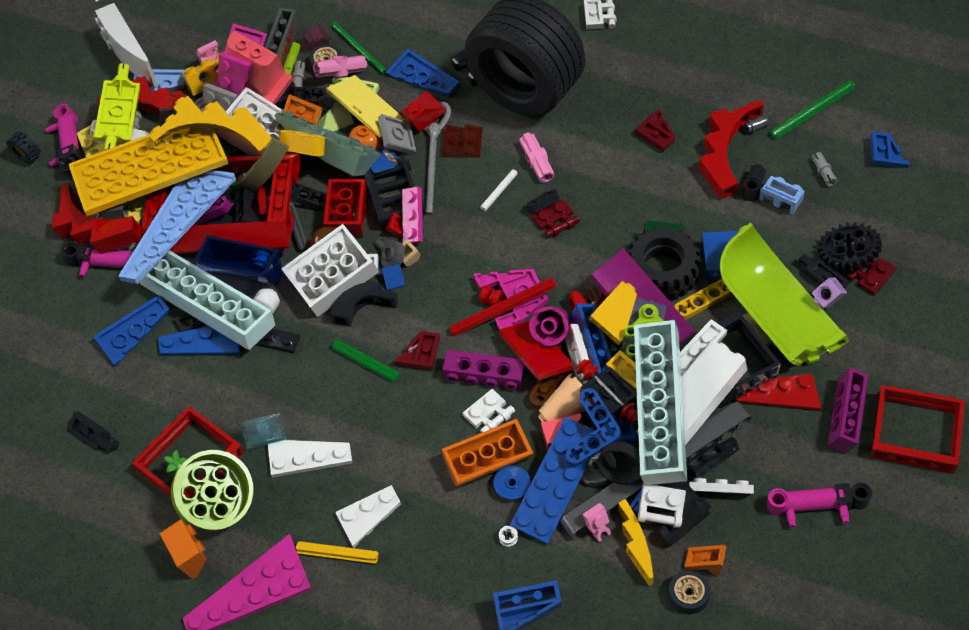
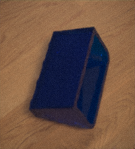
M207 235L196 256L198 268L216 276L265 286H274L280 282L283 275L279 250L275 248Z

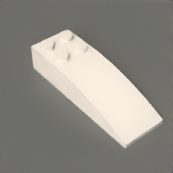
M112 3L95 10L97 15L95 21L101 29L100 33L103 40H106L109 50L113 49L120 61L130 66L132 73H135L138 77L146 76L149 84L157 87L158 84L149 60L116 5Z

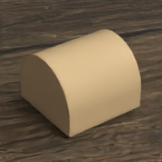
M407 239L402 243L405 249L403 263L406 266H410L419 260L420 253Z

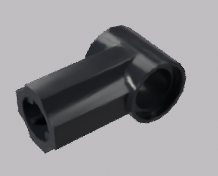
M755 164L750 167L742 191V197L747 201H755L759 197V191L766 174V169L763 165Z

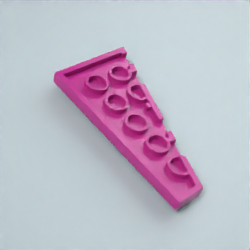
M288 534L183 618L186 630H214L312 590L291 535Z

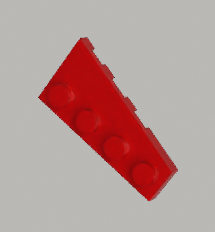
M813 374L779 377L773 380L768 379L757 389H750L742 397L735 399L736 402L746 405H769L779 408L791 407L801 410L813 409V411H821Z

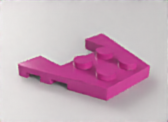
M534 269L511 270L509 273L500 274L498 272H490L488 275L474 274V280L480 291L485 285L491 287L499 285L506 299L540 283ZM546 293L511 309L512 312L495 318L498 329L522 323L536 310L548 303Z

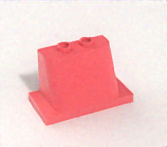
M233 31L228 38L227 54L252 63L251 69L248 70L247 75H249V78L245 83L244 89L246 87L275 105L293 81V76L285 72L278 55L236 31ZM219 67L216 70L217 75H219Z

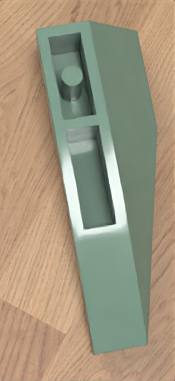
M289 111L275 113V118L286 130L324 136V156L317 157L352 176L364 175L380 157L381 153L375 151L374 147L363 145L356 138H348L319 125L312 124L306 119L295 117Z

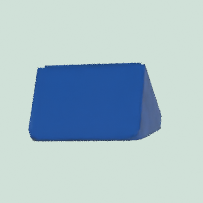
M400 264L382 268L387 290L405 286Z

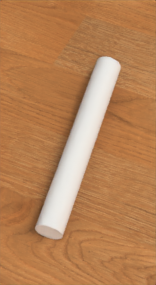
M513 169L480 206V209L485 212L517 176V171Z

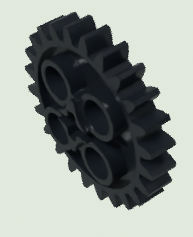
M846 222L844 227L841 224L838 225V229L831 227L832 232L826 231V236H821V241L818 242L820 259L831 268L835 267V271L842 268L843 272L847 269L853 272L854 268L861 270L862 265L869 267L868 262L874 263V258H879V253L882 252L880 234H877L876 229L871 230L870 225L865 227L864 223L857 226L856 222L853 225H849ZM848 236L851 238L852 258H849Z

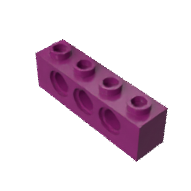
M447 350L442 370L444 379H447L449 382L463 381L469 385L485 384L490 388L500 386L514 391L522 389L526 367L520 359Z
M850 367L838 377L828 447L846 454L858 445L868 374Z

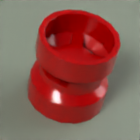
M488 285L482 288L479 295V303L489 304L490 306L504 299L503 291H495Z

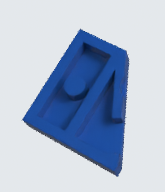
M872 131L870 135L872 165L908 168L909 161L903 159L900 154L902 151L895 144L891 134Z

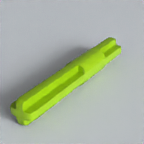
M296 42L291 44L283 65L285 72L290 75L301 47Z

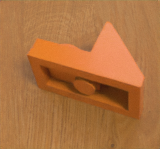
M725 545L688 548L684 567L690 571L708 570L714 576H718L723 566L727 547Z

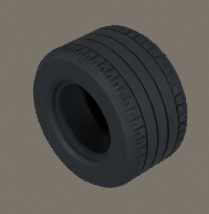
M499 0L470 32L465 42L466 63L471 75L480 88L501 106L523 115H543L553 110L580 78L585 68V51L578 32L561 12L542 0Z

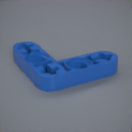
M592 388L584 389L581 392L580 401L596 425L597 430L567 449L566 458L573 465L584 463L601 452L607 444L617 442L621 437L619 426L598 393ZM586 395H595L592 399L598 406L593 408L589 401L585 402L587 399ZM599 410L606 412V417L602 421L595 419V413ZM608 423L612 430L616 429L614 432L615 436H606L608 430L603 425ZM593 438L599 440V446L596 449L588 447V442ZM584 444L585 449L589 453L586 455V453L583 451L579 454L580 458L578 460H576L575 458L571 459V457L573 456L572 452L574 450H576L577 452L582 451L583 449L581 445Z

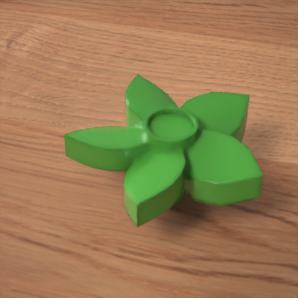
M177 450L173 452L172 457H164V460L170 464L167 466V473L174 470L177 472L179 467L187 460L186 458H179Z

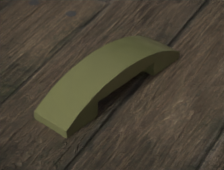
M272 137L263 148L259 159L247 173H243L234 186L239 189L244 187L252 192L258 190L275 171L289 146Z

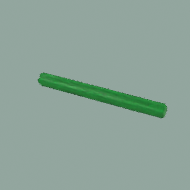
M848 80L771 130V137L775 140L779 139L854 90L855 83L852 80Z

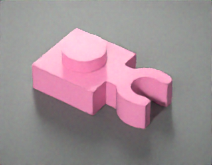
M598 503L583 513L588 530L593 533V536L599 542L602 541L600 537L602 532H605L608 536L611 534L610 529L605 526L610 521L602 504Z

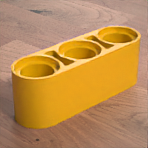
M291 130L279 131V141L289 146L287 151L312 156H324V136Z

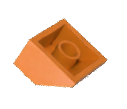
M181 519L159 534L177 567L191 579H194L198 576L207 560L203 553L206 549L200 540H196L194 535L197 533L190 523L187 525Z

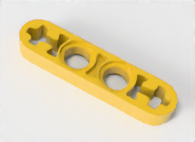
M720 279L678 302L674 307L678 312L679 309H686L685 314L683 312H680V314L687 320L733 295V293L725 285L723 279ZM711 291H717L720 295L718 297H712L709 295V293ZM702 300L704 304L696 306L693 301Z

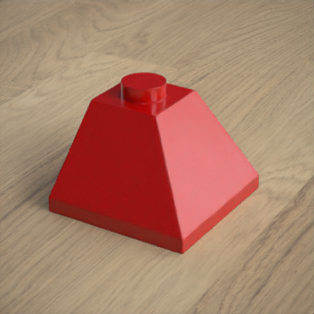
M425 91L399 113L420 133L447 110L429 92Z

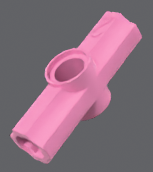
M362 55L353 57L335 56L330 60L315 61L313 71L316 77L331 75L342 77L347 76L348 73L365 71L367 61L365 56Z
M523 134L519 139L520 145L525 152L527 162L531 164L530 168L534 169L540 182L551 181L555 177V173L548 162L545 149L540 147L534 134Z

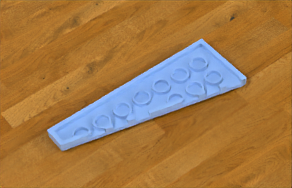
M210 170L176 183L119 274L120 280L138 284L236 180L235 174Z

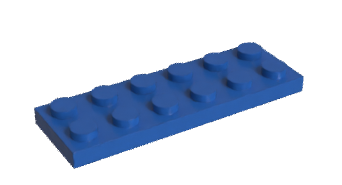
M565 417L510 526L548 545L591 460L590 458L580 465H573L567 460L566 451L571 445L595 430ZM596 438L591 439L588 442V447L596 449L599 440ZM584 444L581 445L583 449L582 451L577 452L576 450H574L572 452L573 456L571 457V459L575 458L576 460H578L580 458L579 454L583 451L586 453V455L589 453L585 449Z

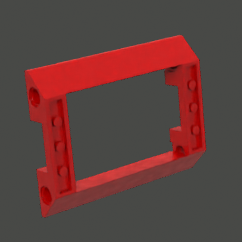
M286 153L273 172L267 221L193 225L170 251L175 254L289 249L294 217L289 207L292 185H298L301 153ZM261 155L226 157L229 164L213 170L234 174L247 173ZM175 184L147 194L141 228L142 236H144Z

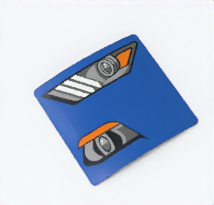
M382 146L375 150L381 154L370 168L374 173L394 168L402 163L391 149Z

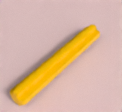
M299 541L296 545L297 553L303 555L376 564L379 558L378 552L372 550Z

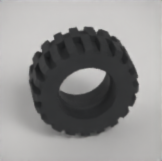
M659 226L654 227L653 230L647 229L643 231V235L638 234L635 237V241L633 240L630 243L627 253L667 299L672 297V300L678 299L679 294L685 296L688 294V289L692 290L694 288L695 282L699 278L701 258L697 243L693 239L690 240V236L687 233L683 234L681 230L676 228L673 230L670 229L671 227L665 226V228H660ZM665 255L676 259L681 265L670 271H658L651 268L646 262L652 257Z

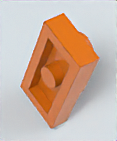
M289 95L283 111L292 112L295 117L306 119L308 122L317 125L323 107Z

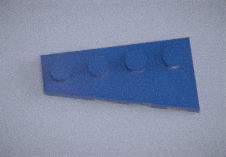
M407 49L385 72L387 76L446 97H450L460 86L458 80L410 49Z
M157 295L93 337L112 364L117 366L166 317L170 310L162 298Z
M210 326L158 337L161 356L240 355L238 343Z

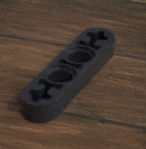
M273 174L261 186L266 187V191L271 193L272 182L270 184L267 183L273 180ZM298 183V185H292L290 200L312 209L323 211L325 210L327 194ZM299 193H307L308 197L301 198Z

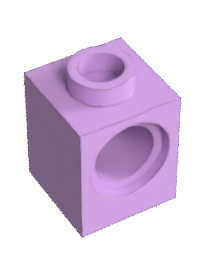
M828 278L812 294L818 306L829 308L847 294V291L836 278ZM827 289L831 291V297L829 299H827L825 296V291Z

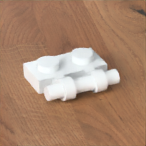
M584 0L586 30L604 28V23H607L610 29L616 27L615 5L612 0H606V3H601V0Z
M491 389L465 410L463 416L475 428L483 424L484 427L480 430L482 433L497 427L503 421L509 420L511 418L510 415L515 412V409L511 405L506 409H502L506 405V401ZM493 414H498L493 420H489Z

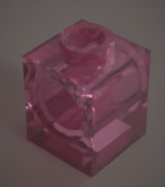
M322 24L302 31L304 41L310 52L317 46L329 44V39H331L329 31L325 30Z

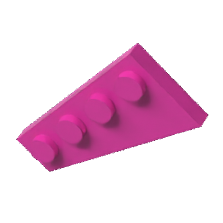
M224 52L219 54V87L239 96L244 90L245 83L248 81L249 75L247 74L248 70L251 69L252 63Z

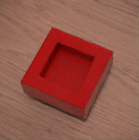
M395 212L391 214L385 230L398 238H403V217Z

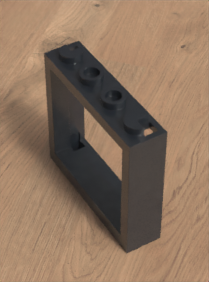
M739 311L717 322V324L727 330V335L737 330L766 368L735 384L716 408H722L728 401L742 397L750 389H757L768 379L773 380L778 376L781 366L778 359ZM697 334L679 343L680 352Z

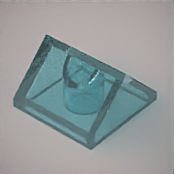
M280 413L240 422L247 449L287 440L284 419Z

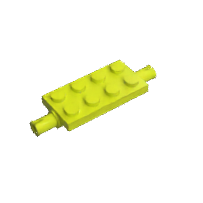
M123 63L119 64L117 76L112 81L104 80L94 132V141L105 142L103 151L116 147V143L124 144L132 141L140 83H133L129 80L130 66L128 64H124V69L122 68Z

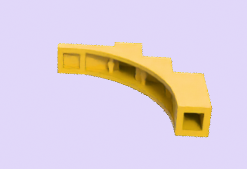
M189 96L178 99L174 106L177 114L170 115L165 120L166 123L161 127H155L150 135L152 141L157 145L168 135L179 130L193 127L218 128L241 137L252 145L260 155L263 152V148L272 139L246 107L236 109L232 113L233 116L230 117L216 101L207 104L204 107V111L201 112Z

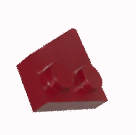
M657 109L636 128L637 135L663 152L675 142V135L669 129L667 121H664L660 109Z
M421 331L415 337V340L406 347V351L401 357L395 359L396 366L433 371L441 339L440 333Z

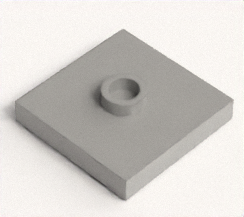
M381 114L378 120L384 147L407 154H414L416 148L410 122Z

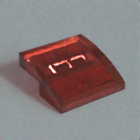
M446 124L442 157L479 158L483 127L465 124L464 128Z

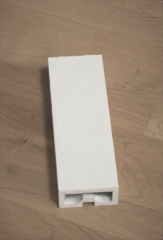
M712 340L681 377L685 445L748 370L745 358L739 353L734 354L721 342L718 344Z

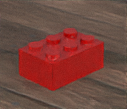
M328 179L324 227H339L344 224L353 237H363L368 194L365 179Z

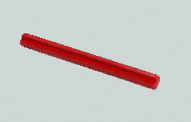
M550 277L451 325L449 329L453 336H457L556 288V282Z

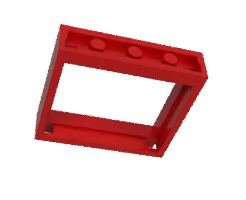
M881 385L878 394L870 458L955 474L959 462L965 400L938 396L935 393L917 392L913 389L906 390L894 386ZM889 401L954 413L950 456L879 443L884 402Z
M190 406L182 414L180 413L171 425L166 426L163 433L157 439L152 440L149 446L137 455L138 457L132 462L139 474L170 498L171 488L148 471L147 468L193 422L226 446L227 449L224 452L230 453L238 459L244 454L241 444ZM221 470L215 471V477L217 479H220L224 475L223 471ZM202 474L197 480H203L204 474ZM188 488L184 495L187 498H193L194 492Z

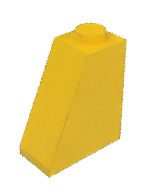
M623 281L589 318L592 323L617 345H620L624 339V331L628 326L637 296L635 288L629 283L625 284Z

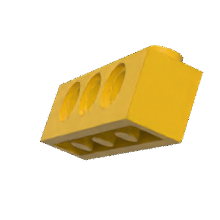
M218 53L216 58L212 60L206 59L202 61L201 65L197 67L191 66L185 69V72L181 74L189 92L193 96L203 92V86L206 83L215 86L218 76L215 72V67L219 65V54L221 53ZM205 72V78L199 80L200 73Z

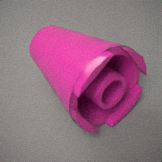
M545 306L536 310L529 322L533 338L546 346L556 345L563 341L569 330L567 312L563 308Z

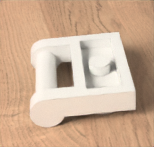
M643 483L638 521L645 522L646 520L673 525V528H681L686 491L657 485H645ZM647 506L675 511L674 517L647 512Z

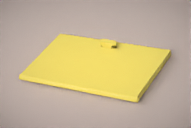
M355 75L326 89L332 97L379 138L382 137L378 120L381 114L407 121Z

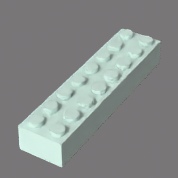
M170 250L139 282L142 286L248 350L275 326L270 309Z
M675 320L634 325L640 476L645 485L687 481L679 331Z

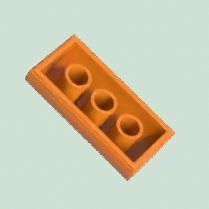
M517 419L441 449L446 467L456 487L534 455Z

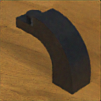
M366 282L355 285L344 291L335 301L330 313L332 323L351 327L357 311L367 305L374 304L396 308L398 304L397 293L391 290H382L381 284L378 282Z

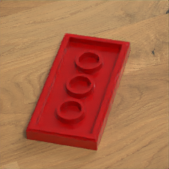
M530 321L499 329L501 338L537 380L573 370V363L556 345L546 346L533 338L529 328Z

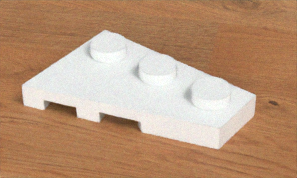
M391 485L335 513L352 547L355 548L381 521H384L398 508L401 502Z

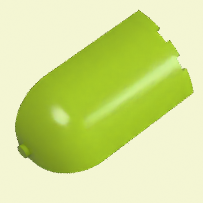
M751 223L743 226L723 250L720 260L721 276L728 289L785 357L794 365H801L803 362L811 364L819 361V356L823 353L828 352L831 354L850 342L846 334L816 304L811 295L769 248Z

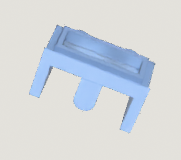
M770 176L764 187L761 188L759 200L763 201L766 195L774 198L773 205L777 208L781 206L782 202L791 205L790 214L793 215L802 202L805 191L797 184L791 185L786 183L781 177L775 178Z

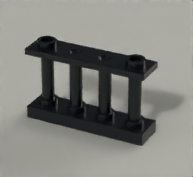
M400 154L402 164L377 173L369 169L363 175L381 231L386 229L391 214L395 212L401 217L403 216V209L392 212L383 211L386 205L401 202L402 194L387 198H379L378 194H381V191L408 185L409 188L414 187L409 172L411 171V165L409 160H405L404 154ZM404 171L405 178L383 184L374 183V180L378 177ZM422 201V220H423V213L426 212V211H425L424 203H423V201Z

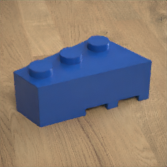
M557 580L493 593L499 630H522L561 608L562 603Z

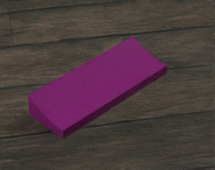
M624 248L591 274L592 280L607 297L622 281L625 284H631L635 288L637 296L629 320L631 325L639 318L638 312L640 307L645 304H652L658 309V316L662 320H675L679 331V343L697 334ZM651 311L645 312L647 315H652Z

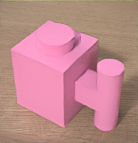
M216 40L197 49L196 54L199 63L206 59L212 60L216 58L218 53L223 52L222 49L219 50L217 48L218 43Z

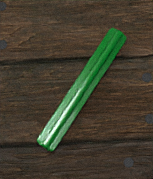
M336 339L332 344V349L391 382H396L400 376L396 370L339 339Z

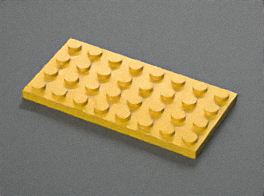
M193 127L179 130L168 135L157 145L150 138L151 134L69 163L86 216L96 214L229 164L214 128Z

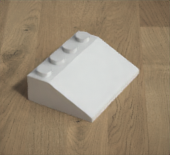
M246 87L226 113L232 117V113L236 109L246 107L267 133L279 140V131L286 129L275 118V113H283V110ZM218 128L215 129L216 135L246 154L260 155L252 145L236 134Z
M344 224L281 268L317 317L330 309L344 291L355 285L365 283L379 273L374 262Z

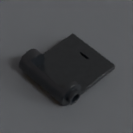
M686 481L660 484L663 487L686 491L681 528H673V525L654 522L659 528L658 531L671 546L711 514L709 511L711 508L710 504L704 498L700 499ZM647 506V512L674 517L675 511Z

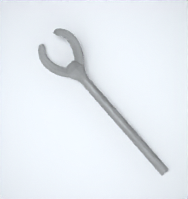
M441 102V105L447 111L444 112L440 123H431L424 129L430 136L425 215L433 214L437 137L451 114V108L445 102Z

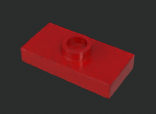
M260 187L258 190L259 212L261 215H265L268 212L270 195H267L266 187Z

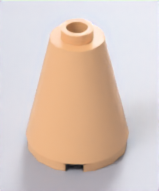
M572 373L565 378L539 409L540 415L538 417L541 422L586 411L580 401L581 392L579 390L583 385L576 377H573Z

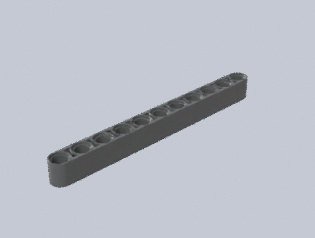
M735 402L704 422L685 445L686 462L715 442L719 443L724 440V437L729 433L733 434L739 430L740 426L744 423L748 424L752 419L751 415L739 402ZM640 477L639 480L632 484L612 483L564 515L560 520V524L572 539H576L578 534L581 532L584 534L588 531L583 513L600 503L604 506L609 517L611 512L614 510L618 511L619 502L624 499L628 502L636 498L643 487L644 482Z

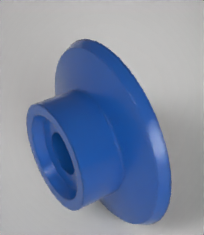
M507 466L496 473L493 484L500 496L506 499H517L526 494L531 480L529 474L523 468Z

